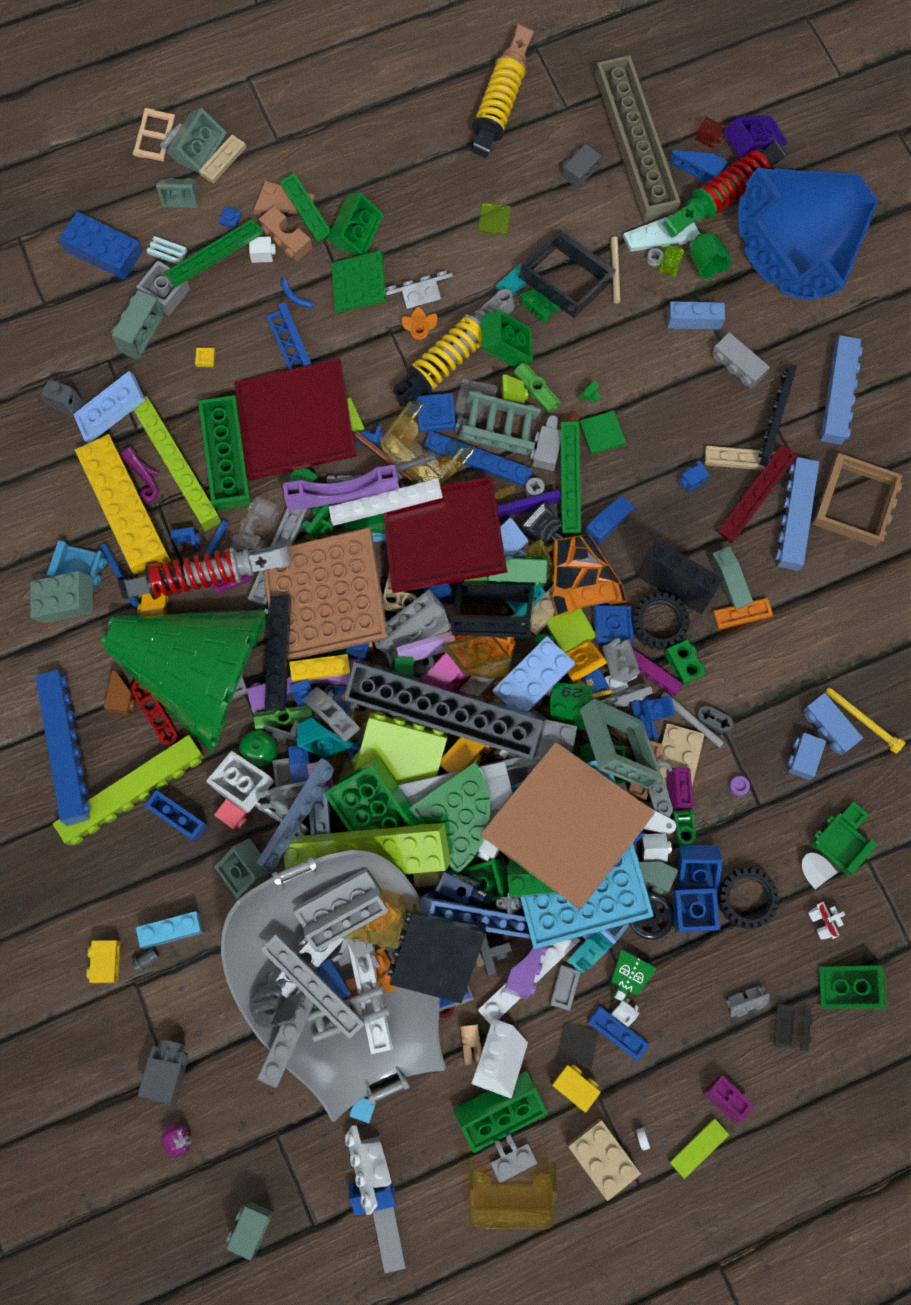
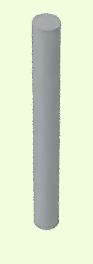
M664 692V693L662 694L661 698H664V697L670 696V695H669L667 692ZM672 698L674 709L701 733L705 734L719 748L724 744L723 740Z

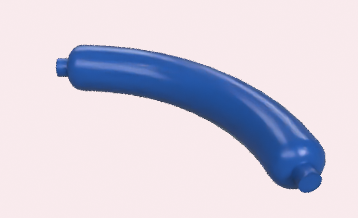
M282 278V289L291 301L306 308L315 306V303L312 301L304 300L295 295L290 289L288 281Z

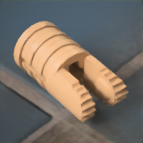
M478 1024L460 1027L464 1062L466 1065L472 1063L471 1047H473L476 1062L479 1061L482 1052Z

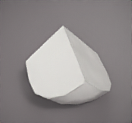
M808 853L802 860L803 873L814 889L838 873L819 854Z

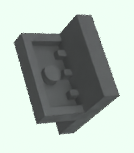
M485 935L480 954L485 963L484 967L487 977L496 974L492 958H495L496 961L507 958L508 953L511 952V947L507 943L489 949Z

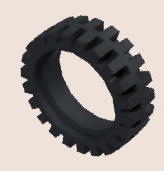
M657 592L655 595L652 593L648 597H644L636 606L632 616L634 635H637L638 641L643 642L644 646L648 645L650 649L667 650V648L679 644L685 637L690 623V618H688L689 612L686 611L687 607L685 604H681L682 601L680 599H675L676 596H668V593L660 594V592ZM662 604L675 611L678 616L679 626L674 635L669 638L659 639L647 633L643 627L642 617L645 610L650 606Z
M743 868L734 871L723 880L719 887L718 905H720V911L725 915L726 920H729L731 924L745 929L761 927L772 920L779 908L778 901H780V896H778V888L775 887V882L770 879V876L765 875L761 870ZM739 880H755L765 889L768 898L767 907L758 917H742L732 908L729 900L730 890Z

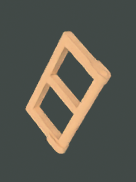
M145 108L133 155L164 162L167 148H161L159 154L140 150L143 136L164 140L166 134L172 130L175 115ZM148 116L169 120L166 133L145 130Z

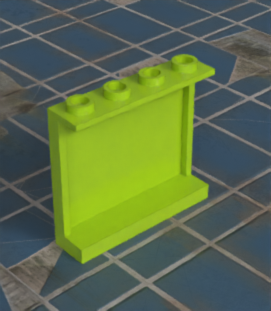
M381 712L370 713L355 770L379 757L397 785L437 776L447 741V732L427 728L425 725L415 722L413 724L408 723L400 717L389 718Z

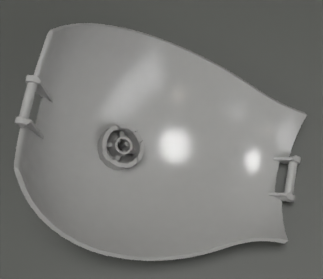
M360 850L338 852L314 860L312 856L308 857L307 861L279 873L277 871L272 873L273 877L241 897L228 913L221 937V957L226 980L240 1012L268 1051L280 1026L272 1028L261 1027L255 1023L250 1012L253 995L258 992L260 986L264 987L266 984H269L268 972L275 965L260 950L261 947L277 933L293 950L298 945V940L304 935V927L293 913V908L365 868L377 884L385 904L395 916L401 912L407 913V911H411L413 904H416V911L419 912L421 900L406 876L387 859L377 854ZM368 931V935L375 947L374 951L376 952L381 948L374 931ZM345 938L324 960L330 959L343 981L355 978L348 943ZM302 953L300 958L306 959L310 953ZM400 987L388 994L384 989V994L382 995L384 1008L389 1007L391 1014L386 1016L393 1049L371 1054L365 1024L350 1039L341 1032L314 1042L312 1034L318 1032L315 1020L310 1022L306 1020L286 1069L312 1091L325 1108L331 1121L334 1122L365 1096L368 1097L372 1106L376 1104L375 1101L403 1088L404 1090L409 1089L406 1077L426 1072L444 1071L446 1068L439 1042L440 998ZM273 1009L265 1010L264 1012L265 1014L271 1015L273 1013ZM323 1016L326 1029L336 1026L327 1016ZM398 1073L400 1081L374 1093L371 1092L369 1087L371 1084Z

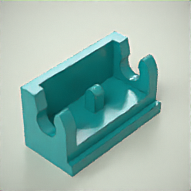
M601 932L592 933L567 962L571 963L579 972L584 973L586 971L584 967L590 969L612 947L613 943Z

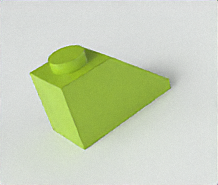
M508 375L502 376V399L524 405L525 400L528 399V389L524 388V382Z

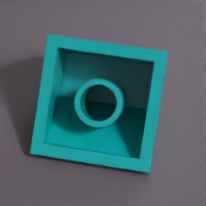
M309 718L297 724V746L319 757L326 758L353 747V742L349 739L344 742L328 725H324L316 719Z

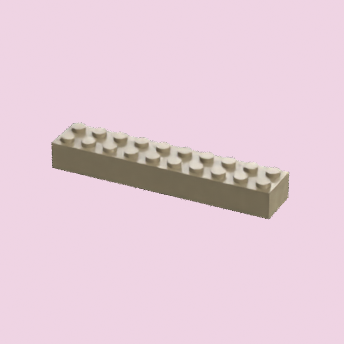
M631 56L597 62L595 77L643 221L676 214L681 202Z

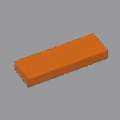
M768 598L753 601L752 604L735 610L734 606L712 612L718 630L773 616Z

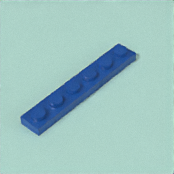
M430 431L423 446V449L426 451L435 452L437 455L525 488L533 472L532 468Z

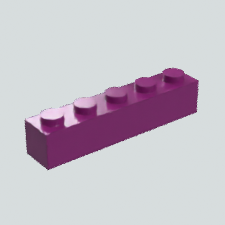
M633 650L640 671L639 674H644L649 681L655 682L659 688H663L669 695L675 696L683 684L636 650Z

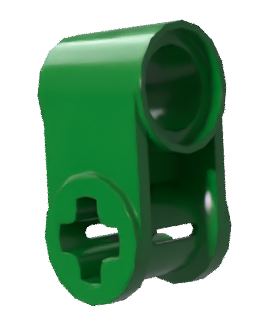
M693 808L678 811L673 809L671 818L676 823L674 831L675 841L678 845H690L696 837ZM682 832L688 833L690 837L689 841H685L681 838Z

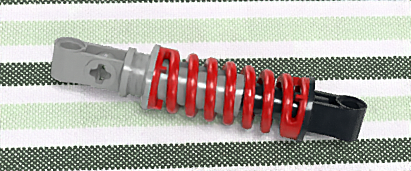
M277 544L251 551L243 549L240 552H236L234 547H230L222 552V556H220L219 551H215L213 558H210L209 553H204L203 560H200L198 555H194L193 562H190L188 557H184L183 567H180L178 559L173 560V569H170L168 561H164L163 571H160L162 569L161 564L148 563L145 565V572L119 577L117 581L122 598L124 599L150 593L153 600H156L162 596L161 593L164 596H169L171 592L179 594L182 589L185 592H189L192 587L195 590L201 589L202 585L205 588H209L212 582L216 586H220L222 580L226 584H230L232 581L239 583L243 575L248 574L250 576L256 571L285 567L291 564L287 544Z

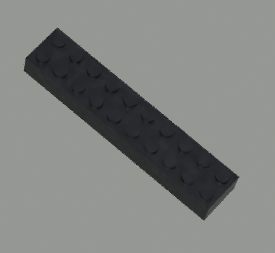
M364 660L353 663L344 698L346 701L531 760L537 756L547 721L546 717Z

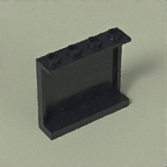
M655 539L648 550L636 576L658 590L668 593L669 596H676L675 599H680L682 604H685L701 615L724 578Z
M413 904L412 910L407 911L404 923L407 924L406 928H402L400 931V946H396L394 949V964L390 963L387 976H390L389 985L462 1003L486 935V923L478 921L476 927L418 912L416 911V904Z

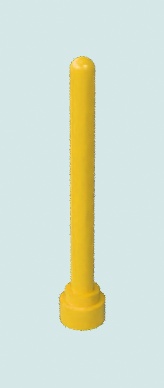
M832 688L825 690L829 697L889 743L888 746L892 752L897 754L906 744L901 738L892 737Z

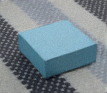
M362 1098L353 1105L350 1117L369 1123L376 1104L371 1106L368 1099Z

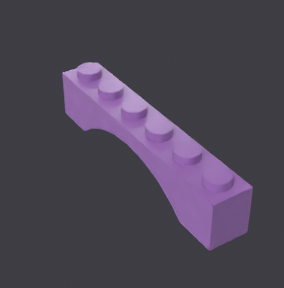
M395 465L377 467L371 472L350 481L319 484L299 480L283 483L288 511L353 501L399 489Z
M349 658V659H348V661H349V668H350V675H351L353 663H354L355 661H359L360 658H359V659H355V658ZM291 674L287 678V694L291 692L289 686L298 683L292 682ZM350 675L308 681L310 685L331 684L347 687ZM256 683L251 685L247 689L253 714L266 712V684Z
M548 946L538 949L532 948L530 953L511 969L504 992L524 999H528L530 994L534 995L537 986L534 979L536 975H540L543 963H540L541 955H546Z

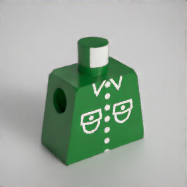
M620 950L610 979V983L617 986L613 998L622 1002L625 1001L628 993L637 996L657 968L624 950Z

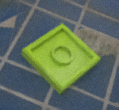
M581 608L577 609L574 613L560 616L555 615L546 624L557 646L564 653L589 639L590 641L595 639V632Z

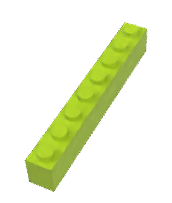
M145 396V401L133 411L204 531H207L221 523L219 516L150 400Z
M188 735L89 799L88 801L91 806L90 820L66 826L59 819L53 825L65 844L69 846L77 845L87 834L97 832L105 822L110 823L122 811L127 812L134 807V803L139 800H146L154 790H160L166 787L171 779H177L184 775V771L189 767L194 768L198 766L204 756L193 739Z

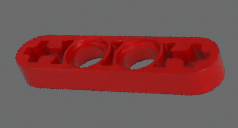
M135 681L131 686L132 694L160 741L165 746L171 747L178 742V733L160 703L151 695L148 696L150 693L145 688H143V691L147 697H143L140 692H137L140 685ZM154 701V709L146 710V702ZM159 716L165 719L162 726H156L154 723L155 719ZM166 729L170 735H173L171 742L165 740L167 736L162 730Z

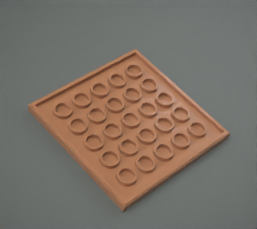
M370 527L289 546L287 548L291 560L290 565L264 570L269 616L270 596H291L288 661L388 639L373 535Z

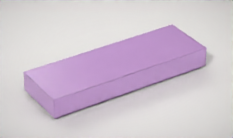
M450 631L406 644L396 649L399 657H413L414 661L446 652L449 649H456L454 635Z

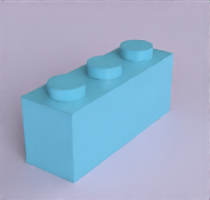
M196 911L136 927L140 948L144 949L204 933L200 913Z

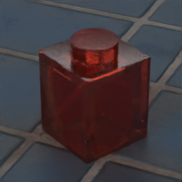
M705 117L698 129L695 140L714 149L717 143H721L725 135L722 133L724 125Z

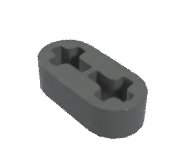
M703 706L697 712V719L719 733H727L733 727L731 717L710 706ZM708 711L709 716L712 718L708 717L707 719H704V715L702 713ZM716 720L720 722L726 720V725H728V727L725 726L724 728H721V723L717 722Z

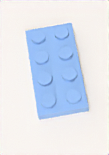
M128 371L73 414L84 441L87 443L92 442L143 403L145 398L134 374Z
M546 637L492 690V693L505 705L528 712L575 665V662L553 641Z

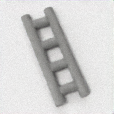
M382 986L343 1000L349 1007L352 1006L353 1011L365 1024L391 1014L390 1008H382L379 996L384 994ZM371 999L374 1012L363 1015L360 1003ZM320 1009L310 1012L307 1018L308 1022L315 1020L318 1032L312 1034L314 1042L342 1032L337 1026L325 1028L323 1016L326 1015Z

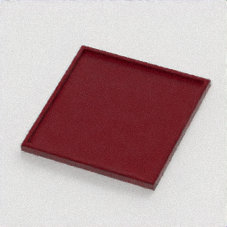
M340 358L235 382L246 473L249 481L357 456Z
M492 476L442 485L440 488L443 498L383 513L393 593L508 573Z

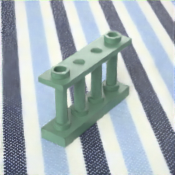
M470 391L466 398V402L472 403L468 425H463L459 439L530 456L535 446L534 442L528 440L532 419L538 417L541 409L533 405H522L483 395L478 391ZM479 405L490 408L485 430L478 429L475 426ZM497 410L507 412L504 434H498L493 431ZM514 414L525 417L520 439L511 436Z

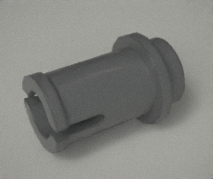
M152 948L138 959L135 957L131 964L137 973L143 972L144 968L159 960Z

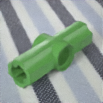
M522 363L516 368L513 374L518 380L524 382L530 397L536 399L548 413L557 409L561 401L546 386L545 380L537 376L527 363ZM539 386L541 389H534L533 387Z
M308 706L286 708V711L254 713L255 729L264 730V724L274 728H288L293 725L294 721L304 722L306 719L313 718L314 714ZM287 714L289 718L287 721L281 722L279 721L280 716Z

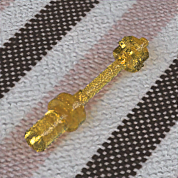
M511 485L504 489H497L495 493L496 499L500 498L502 500L505 496L516 492L515 487Z

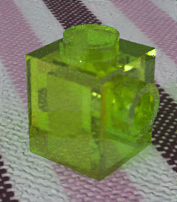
M667 245L659 272L676 277L684 250L677 246Z

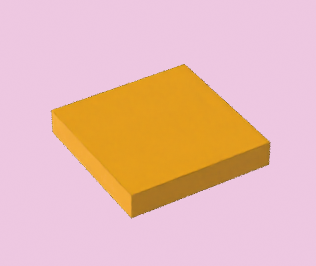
M590 639L565 653L575 662V665L567 672L573 683L607 663Z

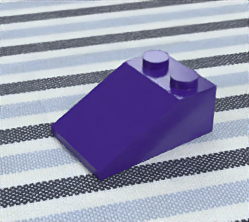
M772 116L736 117L725 130L728 141L732 144L737 156L740 158L745 157L755 147L765 150L777 140L782 146L788 143Z

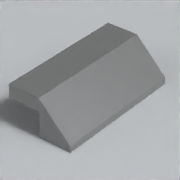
M428 590L386 622L388 639L375 641V646L386 654L391 667L394 656H398L397 647L440 635L450 630L451 618L449 613L433 592Z
M366 868L293 908V913L304 927V937L315 952L389 912L377 884Z

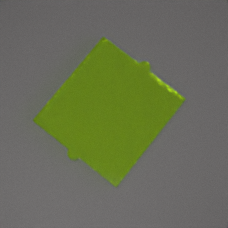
M482 203L478 232L491 233V235H507L510 206L498 205L497 203Z

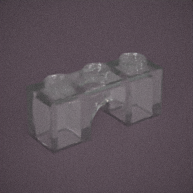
M256 497L255 501L250 503L249 513L246 518L242 519L241 529L232 539V546L236 552L243 551V549L251 551L262 547L263 541L261 537L253 534V531L259 525L272 527L279 513L277 504L260 497Z

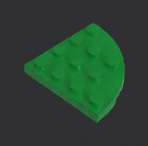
M476 761L409 807L421 825L445 824L451 861L449 865L456 874L465 868L478 852L484 841L481 833L490 822L491 800L484 774Z

